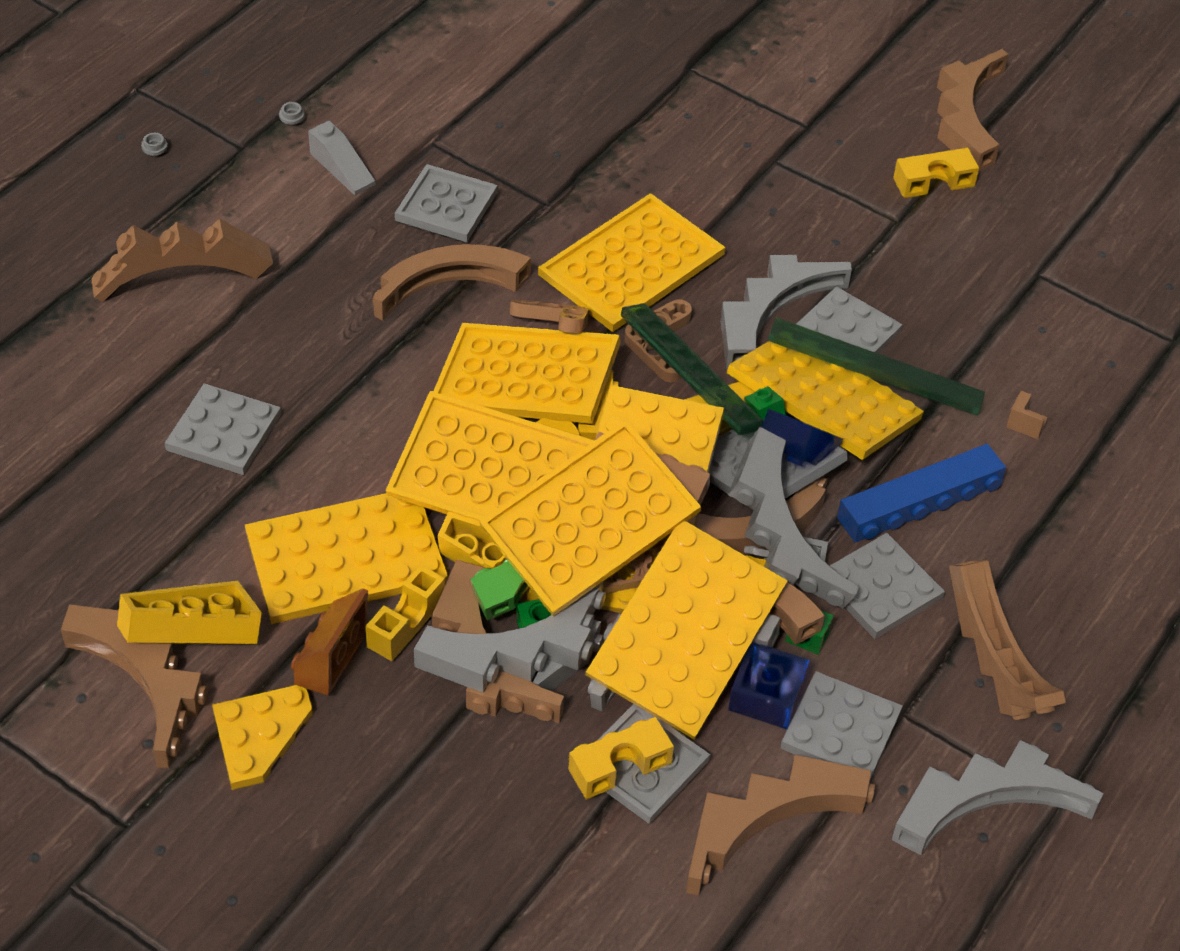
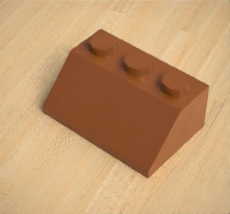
M362 588L334 600L328 611L321 613L317 628L314 632H309L301 653L297 652L292 660L291 670L294 671V685L329 696L366 635L368 590Z

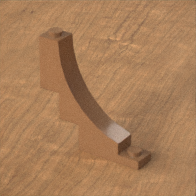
M795 754L790 781L751 773L746 800L707 792L688 875L686 893L699 896L701 884L708 885L711 869L723 871L731 857L744 843L772 824L796 815L811 812L837 811L863 814L865 802L872 803L875 784L869 783L871 770Z

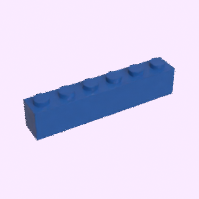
M984 444L841 499L837 519L855 543L864 539H872L881 532L897 529L909 521L920 520L927 514L937 510H945L960 501H968L983 492L996 490L1002 484L1006 466L988 444Z

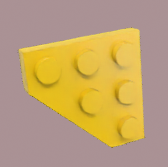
M294 685L212 704L232 790L263 783L270 775L271 768L278 758H282L296 739L295 735L303 724H307L313 716L306 688Z

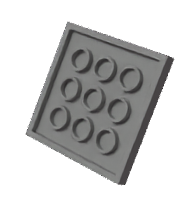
M787 416V427L773 433L786 440L781 459V481L785 498L847 461L846 450ZM747 421L718 437L708 471L710 483L727 494L747 444L756 432L748 425Z

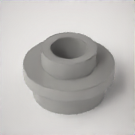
M288 102L281 107L279 117L283 123L295 125L303 121L305 114L300 104Z
M159 133L147 134L141 144L143 152L151 156H158L168 148L166 139Z

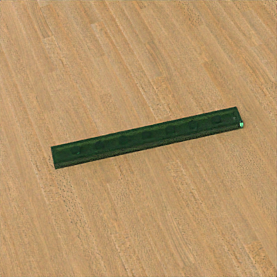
M645 303L622 307L621 317L709 405L724 408L723 420L739 436L756 432L759 427L764 429L765 421Z
M775 318L768 341L975 415L979 414L985 391L786 320Z

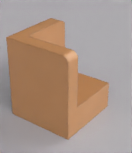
M1021 391L1011 409L1006 427L1038 440L1047 422V417L1028 410L1032 394Z

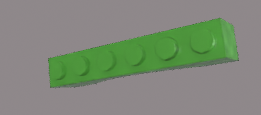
M507 559L502 565L492 569L484 568L478 571L474 577L470 578L472 590L487 621L515 609L522 595L529 588Z

